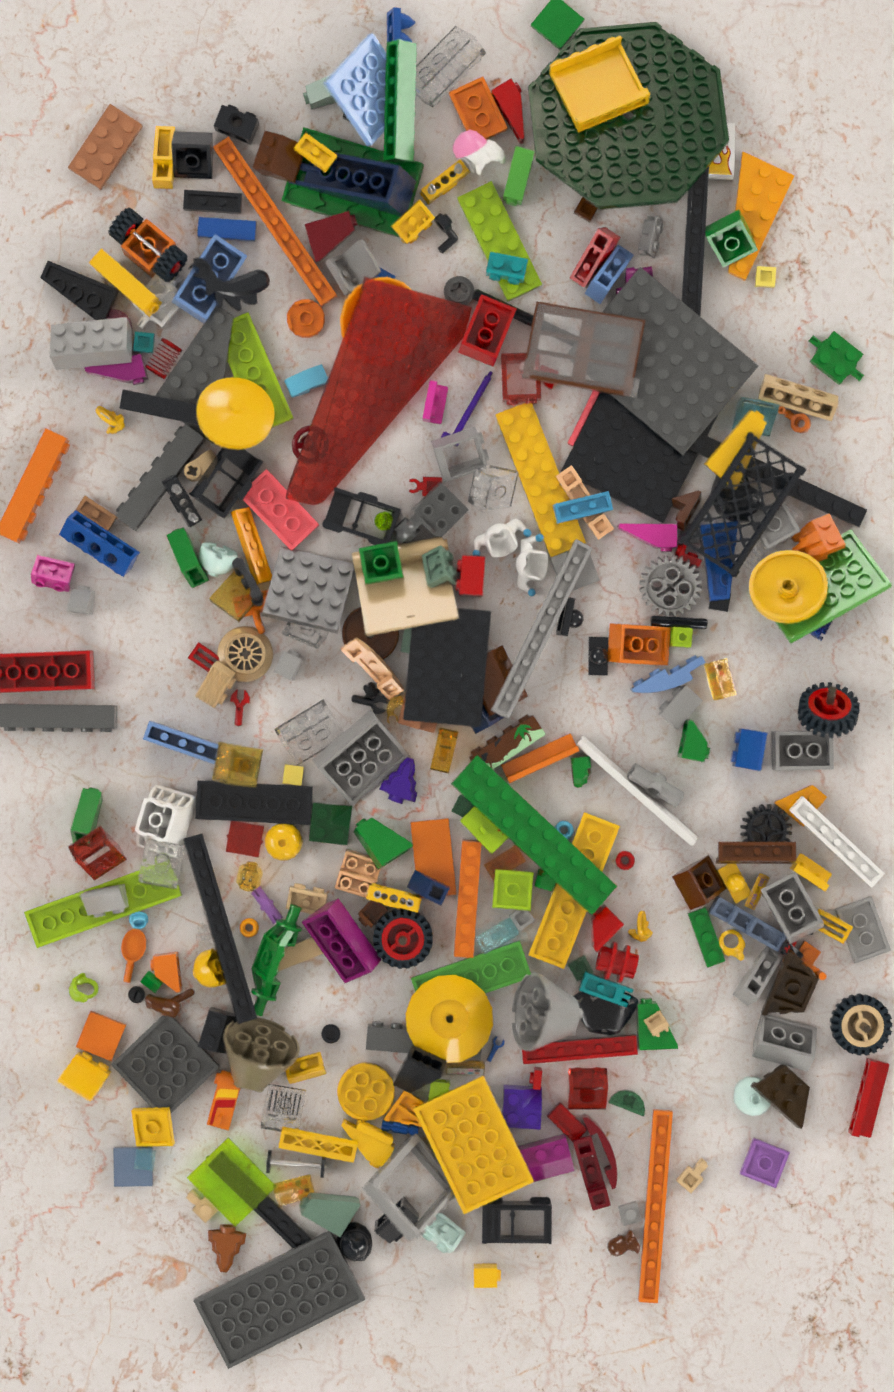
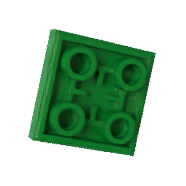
M550 0L531 23V27L557 49L561 50L585 19L562 0Z

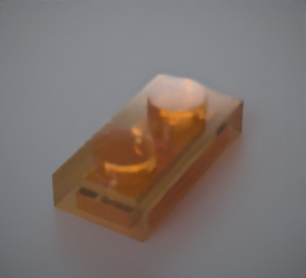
M514 845L483 865L494 881L495 869L513 870L526 862L518 847Z

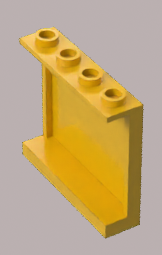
M621 36L611 37L604 43L594 44L587 50L575 52L570 57L563 60L558 59L550 65L549 74L578 133L649 103L650 93L647 88L643 89L621 45Z

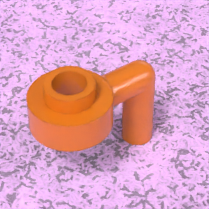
M783 406L778 408V413L791 421V428L795 432L805 433L810 429L811 420L807 415L802 413L795 415ZM804 420L805 425L799 427V422Z

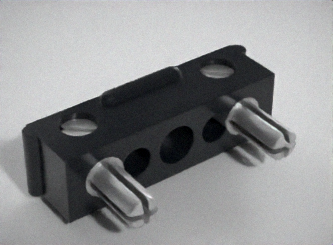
M172 475L162 481L170 496L169 499L176 511L181 514L187 526L191 528L202 521L179 479ZM185 499V502L180 505V501Z

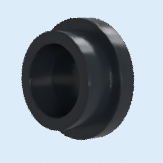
M334 1024L326 1025L321 1032L322 1039L327 1043L337 1042L341 1035L340 1029Z

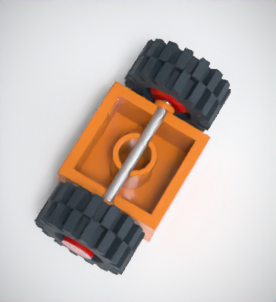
M128 207V209H124V212L121 211L120 215L115 217L116 220L112 221L108 233L121 245L124 255L151 278L156 274L163 281L170 282V280L174 279V276L177 277L179 271L183 270L182 267H185L188 255L147 218L143 222V217L132 208Z

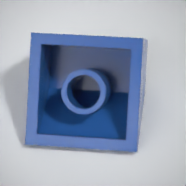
M739 728V732H735L734 736L736 749L732 751L730 759L733 762V766L761 771L768 733Z

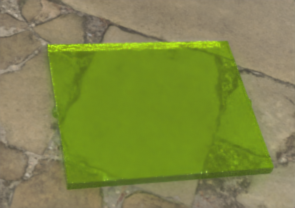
M229 1137L210 1155L206 1156V1159L187 1177L235 1227L276 1188V1185Z

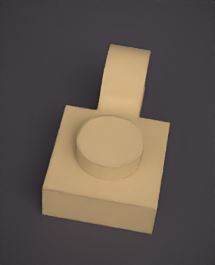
M700 1158L694 1168L688 1165L676 1181L692 1194L704 1180L700 1174L708 1167L707 1162Z
M193 1189L187 1194L186 1198L195 1205L192 1211L205 1223L219 1210V1207L207 1195L201 1198Z

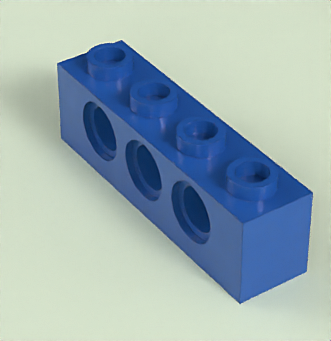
M77 510L67 517L59 533L66 541L74 544L84 553L89 554L99 563L106 565L122 577L132 569L140 553Z

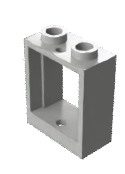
M475 427L431 441L444 482L488 468L486 461L489 460L487 450H483L481 445L484 444L482 433H478ZM474 439L479 458L448 467L442 449Z

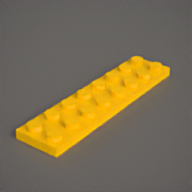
M528 401L495 414L539 530L544 536V543L550 558L569 551L575 539L586 544L577 519L559 524L556 522L552 505L569 501V497L556 478L559 471L532 402Z
M584 812L572 844L600 871H603L620 826ZM557 883L528 955L564 969L587 911Z

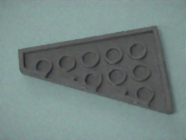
M216 305L155 396L197 404L201 393L208 385L226 377L225 372L229 356L228 350L232 334L233 315ZM183 422L212 444H215L207 438L199 425Z

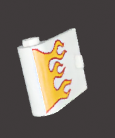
M727 123L729 143L709 165L708 179L733 180L735 166V123Z

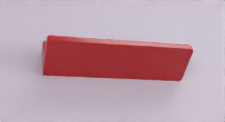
M870 1058L866 1059L848 1130L852 1136L860 1137L861 1135L869 1138L872 1136L889 1069V1064Z

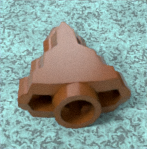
M221 1224L220 1229L208 1230V1241L212 1243V1251L217 1254L216 1263L220 1272L225 1273L232 1266L234 1256L239 1253L241 1245L245 1244L247 1234L236 1231V1226L232 1224Z

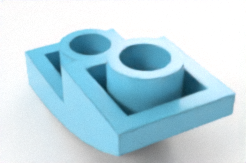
M321 364L287 378L284 382L291 397L294 398L309 393L311 389L327 385L329 379Z

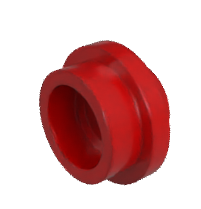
M622 851L616 856V865L622 870H629L633 867L635 858L629 851ZM627 857L628 863L623 864L622 858Z

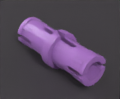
M261 886L251 892V895L254 896L261 906V911H265L273 924L283 917L274 906V901L268 898Z

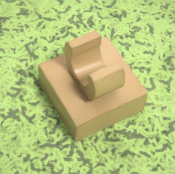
M660 1010L644 1020L653 1036L660 1037L659 1033L661 1031H669L668 1027L670 1025Z

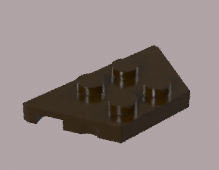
M791 949L787 951L761 1010V1014L764 1016L775 1012L780 1014L805 1012L818 983V976Z
M781 1064L773 1072L764 1075V1079L758 1083H752L751 1087L795 1127L802 1129L810 1087L786 1065Z

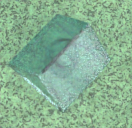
M741 397L737 401L732 429L736 427L749 410L753 412L757 410L765 417L763 420L766 422L761 435L770 437L779 404Z

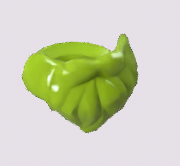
M80 973L72 979L69 995L75 1002L84 1003L97 995L99 987L94 980L86 978L85 973ZM90 984L93 986L94 992L91 995L81 993L77 989V985Z

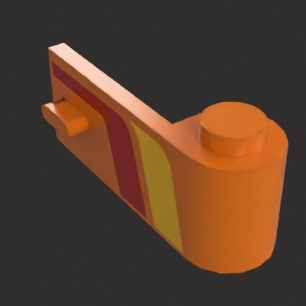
M221 1070V1073L217 1072L214 1084H217L207 1125L229 1131L241 1088H237L234 1085L231 1072Z

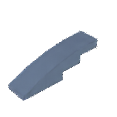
M719 896L715 898L708 911L710 914L777 952L786 939L783 932Z

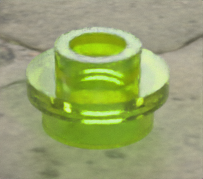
M385 511L378 513L374 519L376 527L382 531L388 530L393 521L391 514Z

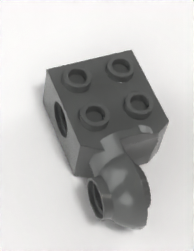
M440 481L413 508L414 515L410 519L405 517L394 528L397 532L398 544L400 545L404 541L409 543L420 532L418 527L421 524L434 536L443 537L468 511V508Z

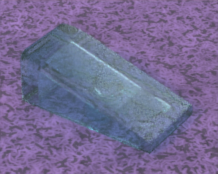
M505 918L475 937L483 953L487 954L517 936L519 932L511 918Z

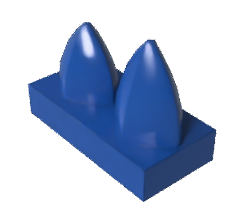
M393 7L387 12V42L398 39L412 42L408 35L401 32V29L410 28L416 22L410 16L401 13V8Z

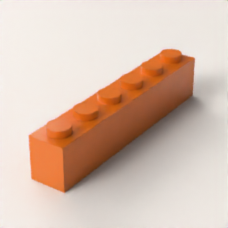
M45 428L0 521V535L19 544L21 540L24 541L28 534L27 528L36 518L37 514L35 511L37 507L41 506L44 502L45 496L43 495L45 490L51 487L53 483L52 476L54 472L59 470L62 463L60 459L63 454L66 455L68 452L70 440Z
M462 840L454 957L473 958L481 857V843L475 840Z

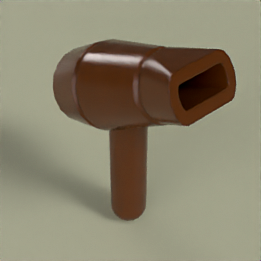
M188 989L171 999L148 994L145 997L146 1007L164 1016L175 1018L181 1010L180 1002L193 996L195 991Z

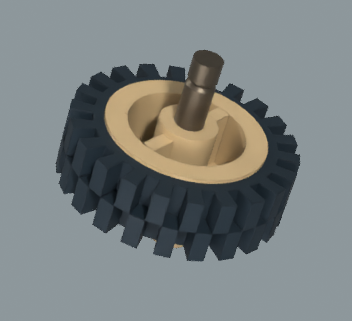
M852 994L847 999L843 998L840 1004H836L837 1008L831 1013L833 1016L830 1018V1030L833 1033V1038L843 1049L852 1054L854 1053L859 1056L864 1054L866 1056L870 1055L869 1053L871 1052L876 1053L877 1049H882L884 1047L883 1044L889 1041L888 1036H891L892 1033L890 1027H893L890 1021L892 1018L888 1013V1009L879 1000L866 994H857L855 996Z

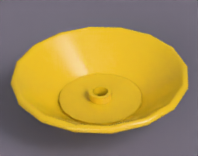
M457 975L437 976L423 983L411 996L406 1010V1029L413 1045L446 1060L447 1063H460L477 1055L488 1042L493 1027L492 1006L485 992L472 980ZM451 1015L453 1017L452 1023L446 1021L447 1016Z

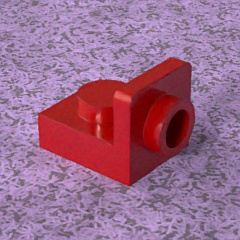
M678 544L675 551L676 560L683 556L684 563L689 559V566L695 565L696 569H698L702 562L701 559H698L699 555L692 552L685 554L687 546Z

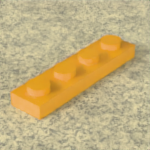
M250 507L232 511L231 515L251 575L257 584L271 581L272 574Z

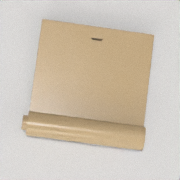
M433 537L400 545L397 544L403 578L365 585L360 554L359 552L352 553L366 636L458 619L452 584L447 580L431 589L427 585L422 560L423 554L440 545L449 550L447 539Z

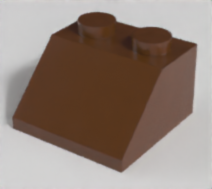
M264 131L252 167L261 175L295 183L303 160V156L294 150L298 142L281 134Z
M709 855L683 868L672 876L690 910L708 904L727 889Z

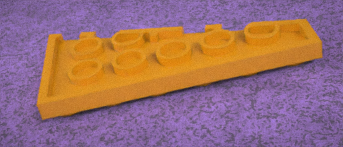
M743 151L741 154L735 211L740 210L758 251L728 265V273L745 281L794 175Z

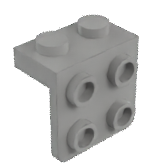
M358 240L342 255L330 258L325 262L344 295L351 294L355 287L369 279L375 278L381 272L380 267L363 240Z

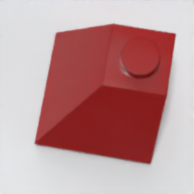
M606 905L600 906L591 918V945L596 952L624 925Z

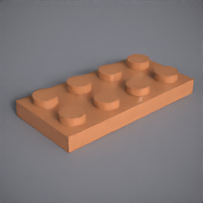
M109 104L68 166V169L101 190L142 129V124L112 104Z

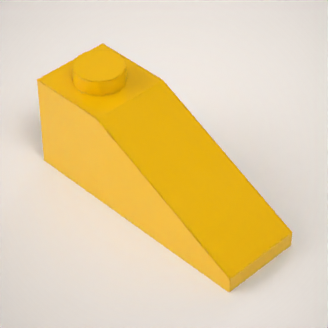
M343 1119L341 1126L353 1141H358L357 1148L366 1160L370 1161L369 1164L378 1169L382 1167L390 1158L395 1144L392 1143L389 1146L357 1130L354 1123Z

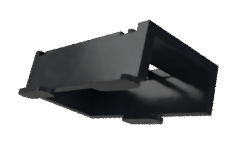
M222 447L189 495L218 516L225 518L236 501L244 499L252 487L250 481L263 464V461L254 457L245 449ZM226 459L243 471L238 479L222 469L221 465ZM217 471H221L235 481L219 506L202 495Z
M335 487L334 495L322 526L337 533L343 531L367 539L373 545L391 542L401 509L378 502L376 496L364 492H359L357 495ZM351 499L361 502L355 523L352 524L353 529L343 526ZM364 503L392 513L383 539L355 530L358 527L357 523Z
M502 1197L483 1205L482 1244H552V1204L550 1198L531 1197L530 1201H503ZM501 1210H511V1235H501ZM514 1210L544 1211V1236L514 1235V1217L516 1216Z

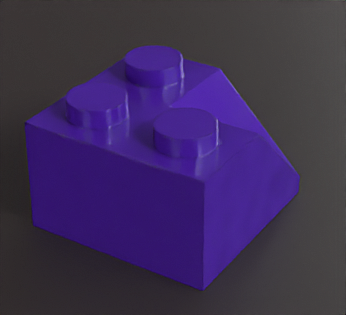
M504 1085L502 1115L508 1127L541 1130L542 1087L541 1090H535L532 1086Z

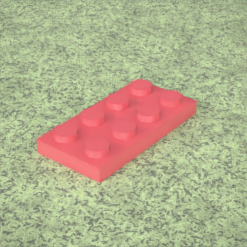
M267 469L252 482V487L243 499L291 551L319 526L315 519Z

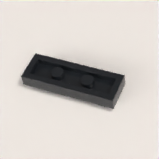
M184 190L183 210L241 214L242 193Z

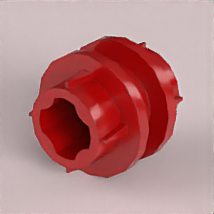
M613 941L611 947L603 946L599 950L595 969L603 971L604 979L607 980L611 974L617 975V982L622 983L624 977L634 978L639 955L630 953L631 946L626 945L623 951L618 950L617 942Z

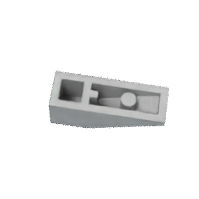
M766 946L741 979L733 995L747 1006L757 1001L783 955Z

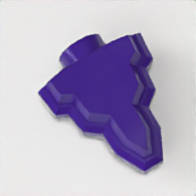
M407 757L400 764L397 772L391 773L388 780H383L379 790L388 793L389 800L403 804L404 800L416 801V781L413 778L415 772L414 759Z

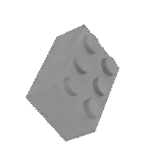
M772 731V770L834 769L833 738H829V734L826 733L825 738L820 737L821 732L814 735L812 734L813 731Z
M796 872L761 889L765 901L789 944L824 927L819 913Z

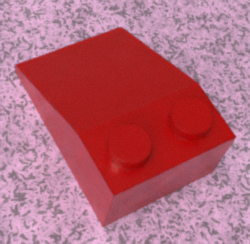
M481 294L458 353L494 367L517 309Z

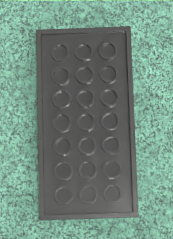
M327 1231L194 1298L193 1301L229 1369L364 1301L365 1296L332 1232Z

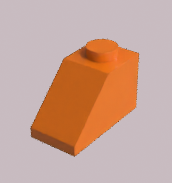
M178 952L155 954L153 959L150 960L151 971H154L155 976L176 993L181 992L182 981Z

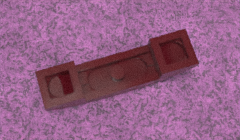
M584 1113L582 1118L589 1135L598 1134L610 1165L603 1168L612 1189H615L617 1185V1165L612 1147L601 1127Z
M591 1135L572 1140L592 1210L611 1206Z

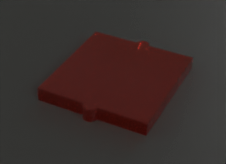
M231 821L229 834L226 835L228 840L225 852L259 857L260 847L263 843L264 826Z

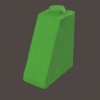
M518 146L515 147L503 195V200L506 201V204L511 206L522 204L535 151Z

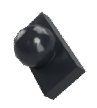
M568 598L559 616L556 635L568 636L570 627H580L584 621L583 614L579 610L573 609L574 598Z
M589 637L588 675H608V637Z

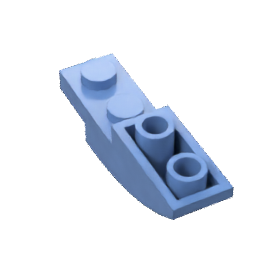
M694 655L686 660V665L682 667L677 665L670 669L671 674L669 675L665 669L660 671L657 668L649 673L650 677L643 680L641 678L634 682V687L630 690L636 693H652L678 687L692 680L693 678L689 672L706 662L702 656L697 657Z

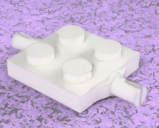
M155 274L146 285V288L162 304L158 311L150 317L140 310L143 316L136 325L141 329L149 320L164 328L178 311L179 307L173 304L172 300L178 292L176 286L183 279L179 274L177 277L174 276V279L170 282L163 281Z

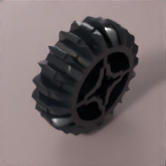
M760 804V811L756 807H752L754 814L747 811L746 814L750 818H742V821L747 822L746 826L740 825V828L746 829V832L740 833L741 836H747L743 842H756L752 837L751 831L758 832L762 842H769L772 835L778 834L780 836L775 842H790V839L786 838V834L792 835L791 831H787V828L792 827V824H785L790 818L788 816L782 818L785 811L781 810L777 813L779 807L775 806L771 811V804H767L766 810L764 805ZM765 814V818H763L760 825H752L756 818ZM771 815L777 818L781 829L772 826ZM767 825L768 828L775 831L767 832V835H765V832L757 828L762 829Z

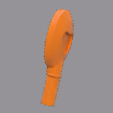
M140 929L129 930L122 940L121 951L123 957L127 960L123 982L131 983L134 963L141 959L146 950V937Z

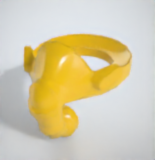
M97 406L96 414L104 422L111 425L106 430V433L114 434L123 430L125 423L122 414L116 415L114 411L111 412L102 406Z
M640 911L637 916L638 934H636L635 929L628 930V934L640 942L647 941L653 934L648 928L649 922L646 919L645 911Z
M736 930L724 931L719 937V945L723 950V954L743 961L745 941L742 935ZM734 934L737 936L739 943L735 948L725 946L724 937L726 935Z

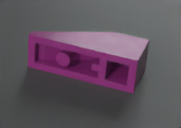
M141 354L133 355L131 363L84 367L87 374L129 384L133 383V385L143 384L144 380L148 379L144 359Z

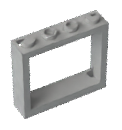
M417 1134L407 1138L363 1186V1190L408 1241L415 1237L418 1239L424 1234L426 1226L433 1224L437 1219L435 1216L447 1208L448 1205L446 1203L455 1198L436 1155ZM410 1151L445 1189L414 1226L379 1187Z

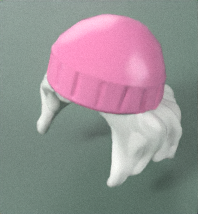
M467 130L455 139L452 149L455 157L465 161L472 173L475 172L476 168V173L480 175L485 164L490 161H497L501 164L505 163V154L502 147L495 141L486 140L477 131Z

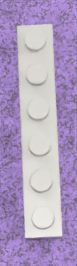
M803 796L789 809L799 821L869 887L872 888L885 874Z

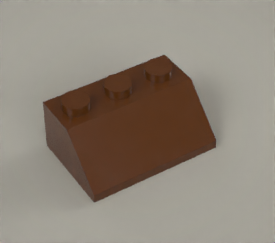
M503 645L487 652L483 704L489 716L495 714V712L491 711V708L513 666ZM525 689L518 702L528 697Z

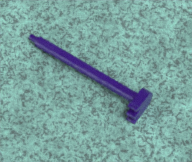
M489 371L488 375L484 377L453 434L463 430L488 386L493 372ZM443 432L441 438L451 434Z

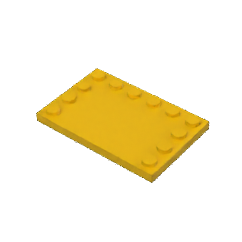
M484 1075L414 1107L416 1116L463 1214L534 1182Z

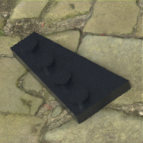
M47 261L40 277L95 320L108 318L119 293L118 289L51 261Z

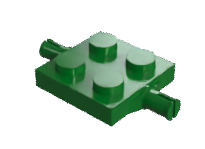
M833 331L823 342L814 335L809 339L808 342L817 348L815 355L809 362L838 385L850 374L858 381L862 379L864 374L859 372L856 366L864 354L843 337Z

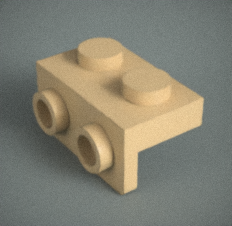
M294 883V886L289 887L286 909L290 908V904H294L302 908L300 912L312 914L326 904L328 893L324 892L325 889L313 887V890L306 889V885Z

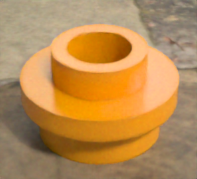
M247 918L241 922L240 932L243 936L250 938L258 933L259 925L256 920ZM251 924L253 930L248 931L246 925Z

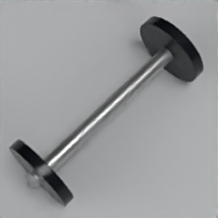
M268 1150L267 1159L264 1161L266 1163V1173H270L271 1164L321 1168L320 1178H324L325 1169L328 1167L325 1164L326 1157H322L321 1163L272 1159V1150Z

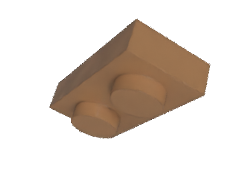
M87 496L83 497L75 509L107 531L110 530L118 518Z

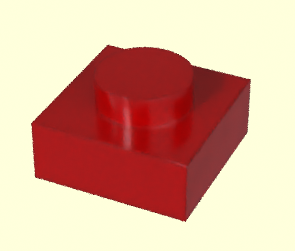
M534 1067V1071L530 1072L529 1084H532L533 1089L541 1090L542 1068Z

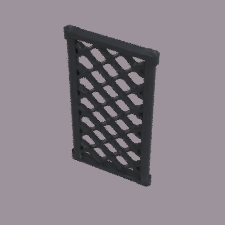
M748 432L745 437L746 440L685 534L681 535L678 540L681 544L690 547L726 570L732 577L738 576L742 564L800 476H803L807 471L804 466L795 463L757 438L752 432ZM755 441L765 449L755 452L751 445ZM765 452L767 463L757 465L756 454ZM769 452L774 453L781 459L770 462ZM745 455L753 456V467H743L741 461ZM785 462L796 468L794 473L786 472ZM782 463L783 473L773 476L771 466ZM768 466L770 476L760 479L758 468ZM755 469L756 480L747 482L744 474L745 471ZM734 471L742 473V483L732 484L730 477ZM784 476L787 482L783 489H776L774 479ZM770 479L772 490L762 492L761 481ZM757 482L759 493L749 495L747 485ZM744 485L746 495L735 498L734 488ZM723 488L731 489V500L722 501L719 494ZM764 494H774L776 500L772 506L764 505ZM760 496L762 505L752 509L750 498ZM747 499L748 509L739 512L736 502ZM733 502L735 512L725 515L723 505ZM712 505L721 506V516L711 517L708 511ZM762 509L765 517L761 522H754L752 512ZM749 512L751 522L741 525L739 515ZM736 515L738 525L727 528L726 517ZM722 518L724 529L714 531L712 521ZM702 521L710 522L711 531L709 533H700L698 527ZM751 525L755 531L751 538H743L741 529ZM738 528L740 539L730 541L729 530ZM726 532L727 541L722 544H716L715 534ZM712 535L714 544L703 547L702 537ZM691 537L699 538L700 548L689 543ZM732 543H742L744 549L740 555L732 554ZM728 545L730 554L725 557H719L718 547ZM715 548L716 558L714 559L704 551ZM730 558L733 566L730 569L720 561Z

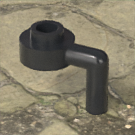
M439 213L434 218V221L449 237L438 247V250L443 254L458 241V236L452 230V220L447 214L442 215Z

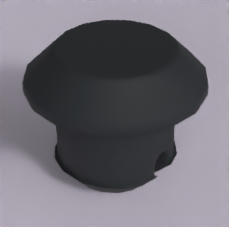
M372 682L368 683L369 688L367 685L363 687L366 693L365 698L370 699L379 694L380 690L376 689Z
M134 986L129 990L128 997L133 1003H140L145 998V991L140 986Z

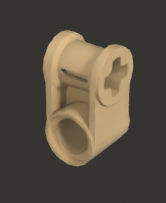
M212 449L201 454L185 466L184 474L189 481L196 482L201 479L216 457ZM191 468H193L194 470L198 469L196 471V476L190 474Z

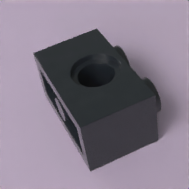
M222 105L214 123L215 131L251 145L259 126L256 115L250 112L242 113L233 105ZM235 120H241L242 124L235 127L232 125Z

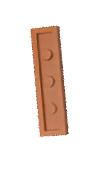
M571 733L510 760L502 764L501 767L508 782L511 783L579 752V748L576 746Z

